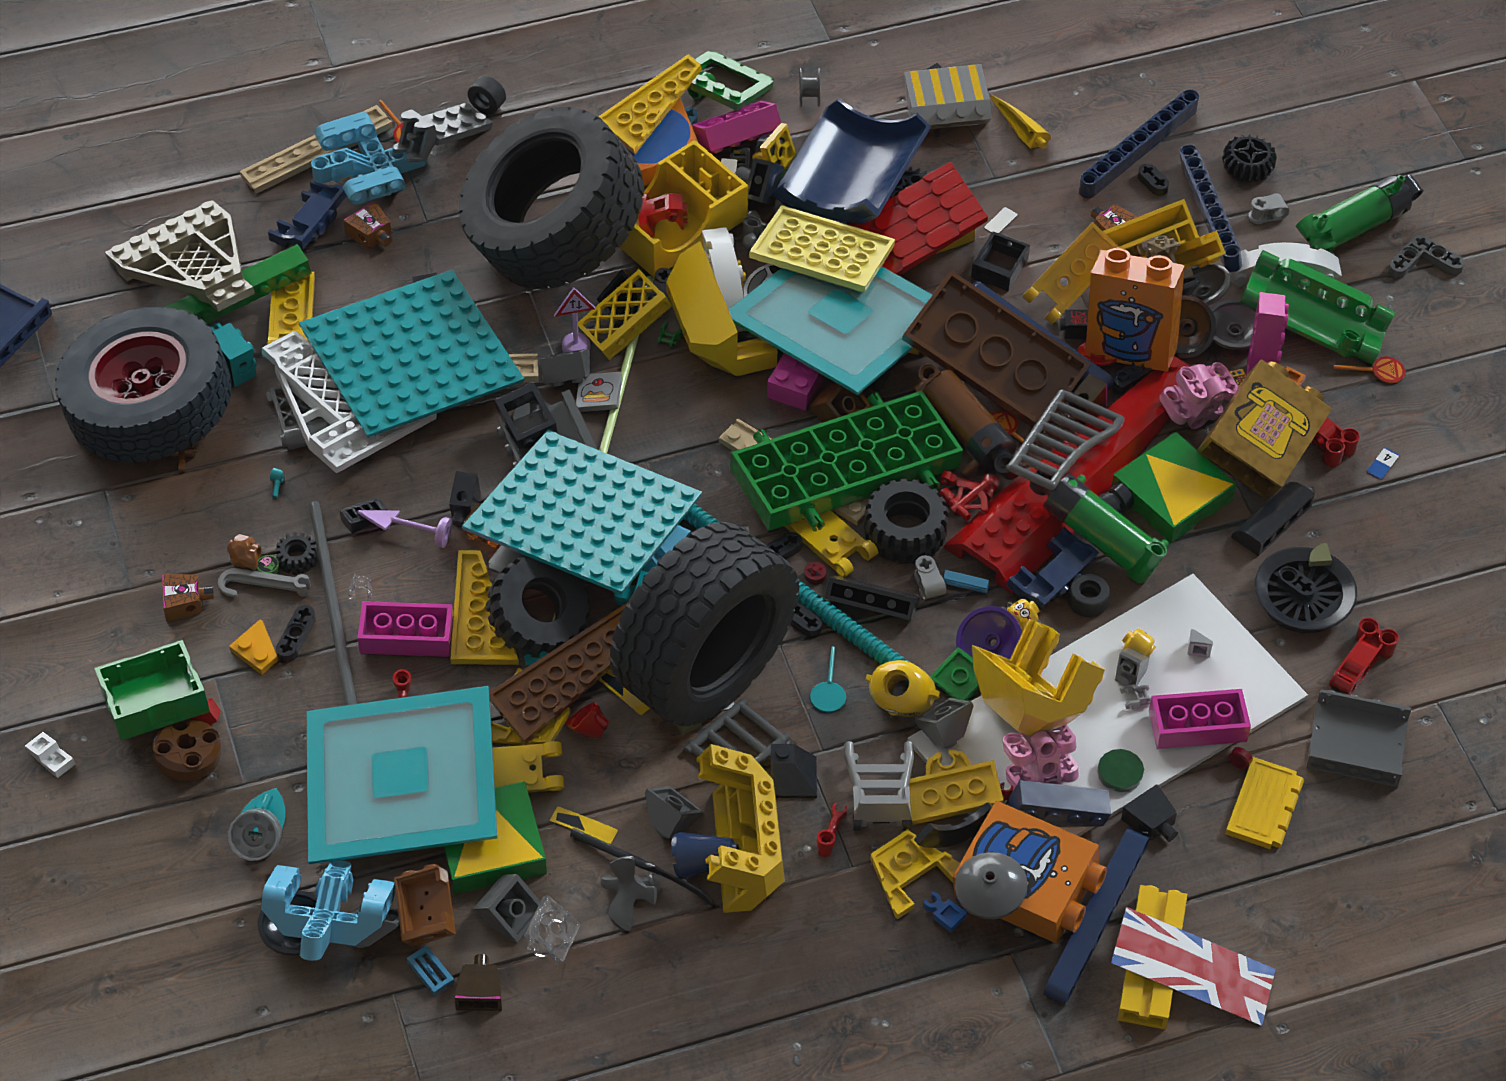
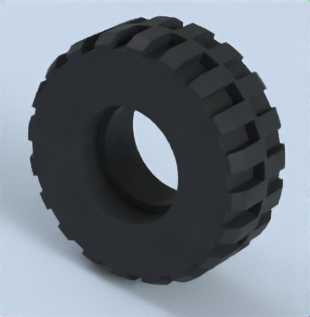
M521 556L516 558L513 563H509L493 580V585L489 588L487 594L490 599L486 602V610L490 612L488 620L490 625H493L496 630L494 633L498 638L501 637L505 641L504 645L510 649H516L518 654L524 656L531 654L532 658H540L539 654L542 651L550 653L585 630L588 624L586 619L591 613V608L588 606L590 595L585 591L586 584L583 579L580 580L577 576L531 557ZM535 589L550 598L555 609V619L553 622H540L526 612L522 603V592L524 590Z

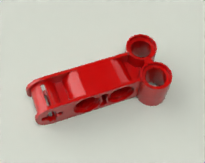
M1327 417L1312 442L1324 451L1323 462L1328 466L1336 467L1341 464L1343 456H1352L1356 453L1360 434L1352 428L1342 430Z
M1362 619L1356 633L1357 643L1332 676L1329 686H1334L1347 693V695H1352L1380 656L1389 658L1394 655L1399 640L1397 632L1392 629H1383L1381 631L1375 619Z

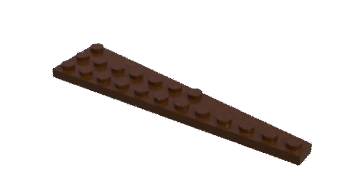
M630 601L489 691L490 702L525 745L611 669L610 647L613 642L612 638L616 626L620 623L621 614Z

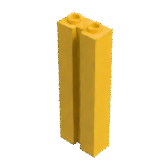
M1140 885L1135 911L1182 930L1187 894L1177 890H1169L1168 893L1159 892V888L1155 886ZM1126 969L1118 1021L1166 1030L1173 988Z

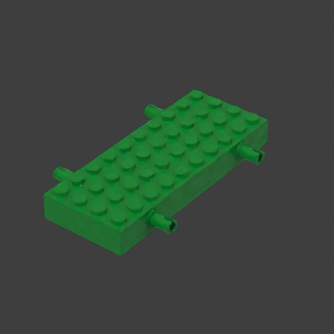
M922 391L885 403L878 393H874V395L871 394L867 398V402L871 407L771 440L765 430H761V433L760 431L755 432L753 439L757 444L731 452L729 469L768 531L806 519L811 529L816 532L817 528L821 530L825 525L819 514L869 498L874 491H877L878 487L883 484L887 486L890 481L900 482V479H907V481L913 482V480H921L923 484L926 483L932 489L938 490L940 484L934 476L943 473L944 470L950 471L959 468L963 449Z

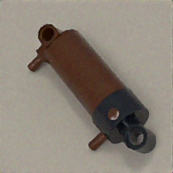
M931 363L924 364L919 370L921 381L913 387L916 390L914 393L922 391L940 418L973 458V461L961 470L964 476L967 477L976 468L980 467L986 472L997 470L1006 480L1017 478L1018 475L1009 472L1008 469H1004L1010 463L1016 451L1017 445L1012 437L997 423L954 371L945 370L940 372L935 365Z

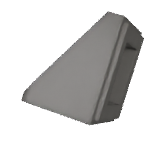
M1191 629L1187 654L1210 657L1213 641L1196 630Z

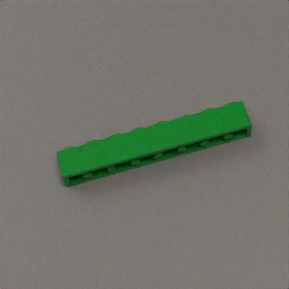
M297 244L242 270L244 280L253 286L255 294L219 312L209 303L197 299L193 294L164 308L170 307L176 308L178 311H186L199 317V319H202L207 324L261 297L267 296L274 290L286 287L312 274L309 261Z

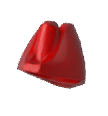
M592 702L570 716L565 725L583 736L600 738L607 729L609 720L606 719L599 705Z

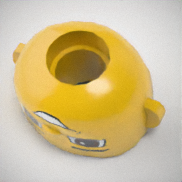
M896 660L878 666L872 675L867 674L865 679L869 683L870 695L873 701L893 716H919L932 707L934 700L938 699L940 691L936 690L934 681L924 670L908 661ZM902 680H908L909 687L903 695L894 696L895 685Z

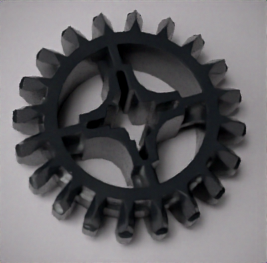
M1249 134L1248 137L1241 135L1239 138L1234 137L1233 140H1229L1224 148L1222 160L1224 168L1228 170L1229 174L1233 173L1234 178L1240 177L1241 181L1248 179L1250 182L1251 179L1258 181L1260 178L1265 179L1266 176H1270L1276 166L1277 154L1275 153V148L1271 146V142L1266 143L1265 138L1259 139L1258 135L1251 137Z

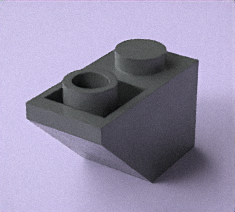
M1130 648L1122 650L1119 654L1115 680L1123 686L1131 684L1138 686L1147 671L1150 657Z

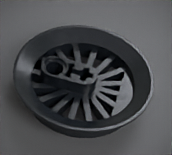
M1292 547L1275 552L1263 561L1255 577V592L1263 609L1278 625L1298 633H1317L1338 625L1351 614L1357 600V585L1350 570L1333 555H1331V565L1309 567V557L1314 549L1309 547ZM1303 570L1310 571L1308 578L1304 576ZM1314 573H1317L1321 576L1313 582ZM1326 580L1330 581V583L1322 585ZM1303 608L1304 621H1299L1297 619ZM1294 609H1296V612H1295V614H1294V617H1293V618L1288 617V615H1289ZM1310 614H1311L1312 617L1314 618V620H1313L1312 622H1311V619H1310Z

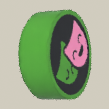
M265 555L258 559V572L271 574L279 572V561L276 557Z

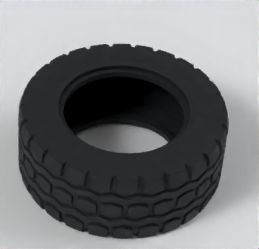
M556 107L555 109L549 108L539 111L537 115L533 113L520 120L519 124L515 122L505 129L502 136L498 135L488 144L489 148L484 149L475 160L476 165H472L466 176L467 181L463 183L460 194L461 198L459 199V216L463 230L470 242L506 280L525 288L547 289L548 287L563 286L566 282L572 283L582 278L584 273L588 275L600 266V262H606L616 252L615 248L620 247L629 236L628 231H632L636 224L637 214H640L643 204L644 184L637 161L601 118L576 107ZM580 173L572 191L556 208L536 220L523 223L529 208L543 191L560 179Z
M720 522L706 525L705 528L702 527L692 532L689 538L685 537L673 547V550H669L657 562V566L648 572L642 580L643 583L637 587L631 596L630 603L623 610L619 619L620 623L614 631L613 642L610 647V667L612 673L620 685L669 723L678 726H691L692 724L696 725L712 718L721 709H725L734 702L736 697L740 696L751 685L752 680L759 676L766 667L765 664L771 660L777 651L778 644L782 642L788 631L787 626L792 622L795 613L794 608L798 603L799 580L797 573L787 560L741 526Z

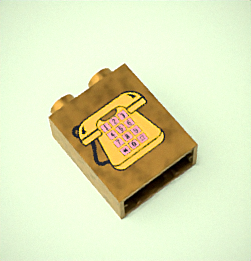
M1261 359L1247 374L1196 452L1268 501L1284 485L1333 408L1324 403V396L1315 388L1309 386L1301 387L1289 379V373L1282 365L1276 362L1266 363Z

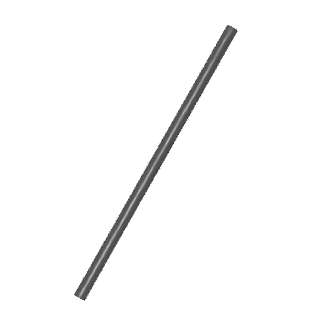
M313 501L309 504L345 705L357 704L321 507L318 501Z

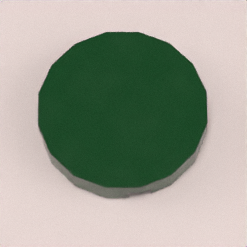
M1114 749L1106 752L1100 758L1097 773L1100 781L1107 788L1111 787L1115 789L1114 791L1126 792L1137 788L1144 774V766L1141 759L1133 752L1124 749Z

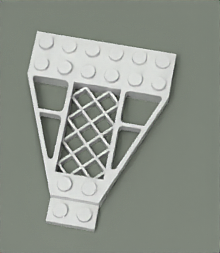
M294 331L262 347V355L275 365V373L309 450L336 473L417 430L437 417L436 413L367 438L352 411L351 413L338 412L339 409L350 410L346 402L340 401V399L344 398L339 390H326V387H337L333 380L328 379L330 375L324 369V365L310 342ZM313 375L325 376V379L313 378ZM311 385L322 386L323 389L311 388ZM292 392L311 407L312 410L301 414ZM325 397L337 398V401L325 400ZM316 417H322L330 424V426L313 435H310L306 426L307 422Z

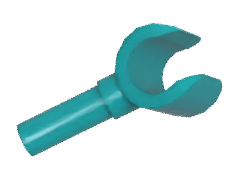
M273 468L270 473V480L275 481L272 497L278 498L279 487L284 482L285 477L282 470Z

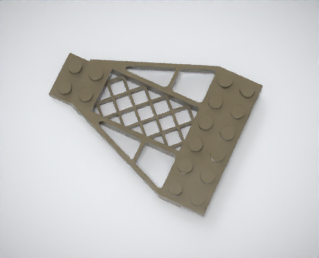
M213 200L204 202L201 206L188 210L175 219H169L164 224L153 227L139 236H134L121 245H115L105 252L107 259L116 266L118 274L126 281L134 278L193 294L200 301L209 303L218 312L255 294L253 286L244 280L235 228L231 215ZM230 231V233H228V234H226V235H224V236H222V237H220V238H218V239H216V240H213V239H215V238H217V237H219V236H221V235H223V234H225V233H227V232ZM232 244L234 256L229 257L221 248ZM160 265V267H158V268H156V269H154V270H152V271H150V272H147V271H149V270H151V269H153V268H155V267H157V266ZM170 274L173 278L166 277V275Z

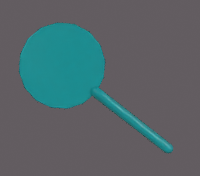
M834 646L831 647L828 681L817 684L810 694L812 705L819 711L826 713L840 710L846 702V692L837 683L832 682L835 656Z

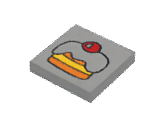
M621 372L590 374L584 377V381L578 384L576 405L579 411L618 409L622 383Z

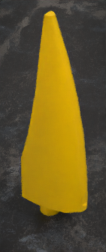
M994 95L990 96L1018 137L1030 149L1037 147L1044 149L1047 147V142L1051 139V135L1044 128L1009 103Z

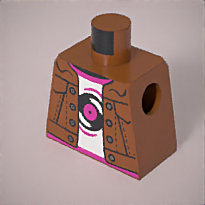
M375 201L343 220L345 234L367 248H372L378 243L383 247H387L392 242V237H390L392 234L391 223Z
M1112 205L1105 211L1097 206L1090 214L1095 219L1094 224L1102 231L1138 217L1117 205Z
M162 574L163 609L166 621L200 614L202 612L201 600L214 599L213 586L200 587L197 575Z

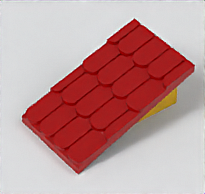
M949 162L925 175L922 180L905 188L898 195L889 199L877 218L863 224L849 223V226L895 239V246L882 264V267L901 276L934 254L975 241L976 228L988 221V215L975 196H973L966 183H964V180L953 164Z

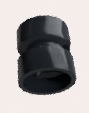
M1122 483L1114 484L1106 493L1099 495L1102 500L1120 514L1134 505L1132 493Z

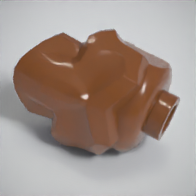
M241 534L235 536L227 545V552H229L232 560L231 564L241 569L255 571L258 568V559L262 553V546L256 544L253 537Z

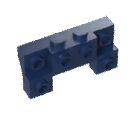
M311 180V189L308 192L304 190L301 192L302 201L306 203L293 217V225L279 219L276 231L271 229L268 231L269 241L286 248L289 244L294 246L298 244L301 249H304L311 240L316 241L320 235L324 234L327 226L336 219V209L347 197L343 187L339 185H325Z
M1065 527L1047 545L1057 557L1037 577L1022 566L1014 577L1011 576L1006 583V586L1021 599L1026 597L1033 601L1040 610L1057 596L1063 597L1070 589L1068 586L1073 580L1083 575L1081 572L1099 554V551L1092 545L1081 541Z

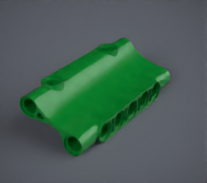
M1262 250L1239 303L1257 310L1260 292L1285 295V304H1289L1286 329L1325 346L1344 357L1352 355L1373 365L1380 352L1383 338L1395 315V311L1380 304L1373 307V299L1368 294L1293 259L1287 258L1279 263V257Z

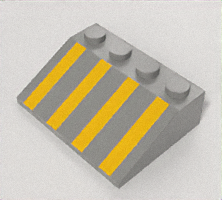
M981 64L903 73L909 117L918 113L931 126L930 129L988 123L992 119L990 98Z

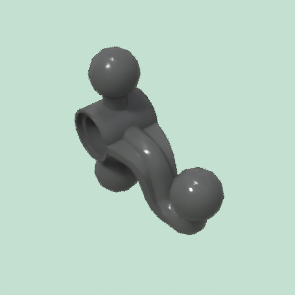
M754 209L749 210L747 217L744 218L741 232L742 244L748 250H751L768 225L760 220L759 212Z

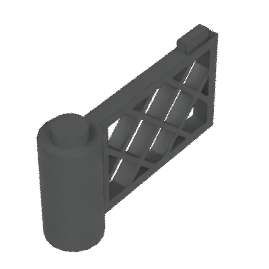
M281 385L269 388L270 392H266L269 404L274 403L283 435H280L282 448L287 447V450L290 451L307 447L298 423L286 427L289 420L297 421L292 409L289 413L282 411L285 405L288 407L290 405L286 397L283 399L276 396V394L284 392ZM300 399L297 402L300 411L306 413L312 410L311 407L302 406L304 404L303 400ZM318 417L319 420L306 423L310 435L327 427L326 421L322 417Z

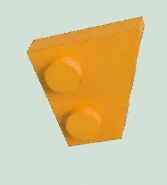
M261 619L229 645L230 651L261 675L278 662L277 654Z

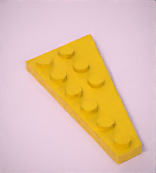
M689 54L598 117L609 126L627 149L636 154L702 70L701 64Z
M458 550L451 664L519 665L514 648L510 649L504 645L505 641L501 637L498 638L496 636L494 626H491L488 617L490 612L486 610V602L490 599L487 594L492 586V582L489 579L481 551Z

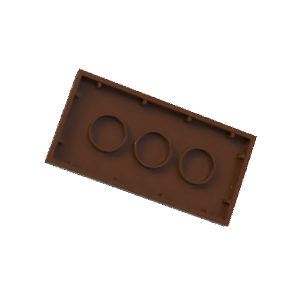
M952 270L924 305L902 337L904 342L946 370L954 371L962 381L1032 428L1038 422L1057 392L1063 389L1072 393L1091 365V363Z

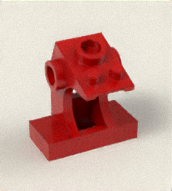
M645 193L644 197H642L643 204L639 214V227L650 237L655 236L656 224L661 220L667 219L669 222H677L682 230L684 229V224L688 223V218H684V216H688L687 202H683L682 194L670 193L650 199L647 193Z

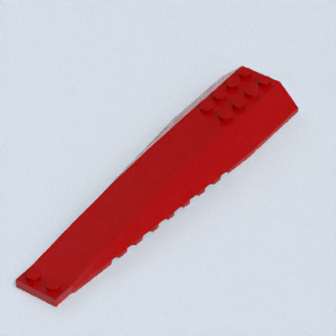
M1174 356L1167 372L1153 370L1106 407V409L1122 415L1125 419L1124 423L1116 434L1101 441L1080 456L1063 478L1068 473H1071L1076 478L1079 475H1084L1086 477L1084 484L1097 496L1106 493L1112 486L1113 474L1138 458L1143 449L1149 446L1154 436L1160 433L1165 423L1171 420L1159 397L1167 387L1174 385L1179 387L1176 382L1177 372L1181 367L1191 366ZM1100 415L1095 416L1110 424L1114 422ZM1088 423L1084 425L1099 433L1104 431ZM1075 432L1073 434L1085 440L1090 439L1089 437L1078 432ZM1068 441L1062 442L1063 444L1074 449H1077L1079 447ZM1055 449L1051 451L1052 453L1061 456L1065 459H1067L1068 455L1061 453ZM1044 458L1040 460V462H1043L1056 469L1060 467L1059 465L1052 463ZM1031 467L1029 471L1036 473L1037 469ZM1023 477L1017 478L988 503V512L984 513L982 510L978 512L944 545L946 550L958 558L962 559L969 553L997 572L995 583L1012 595L1014 592L1006 586L1011 576L1014 577L1022 566L1034 575L1055 554L1047 546L1049 541L1053 537L1055 538L1063 527L1072 534L1075 533L1068 525L1062 523L1042 507L1048 496L1034 493L1030 488V481Z

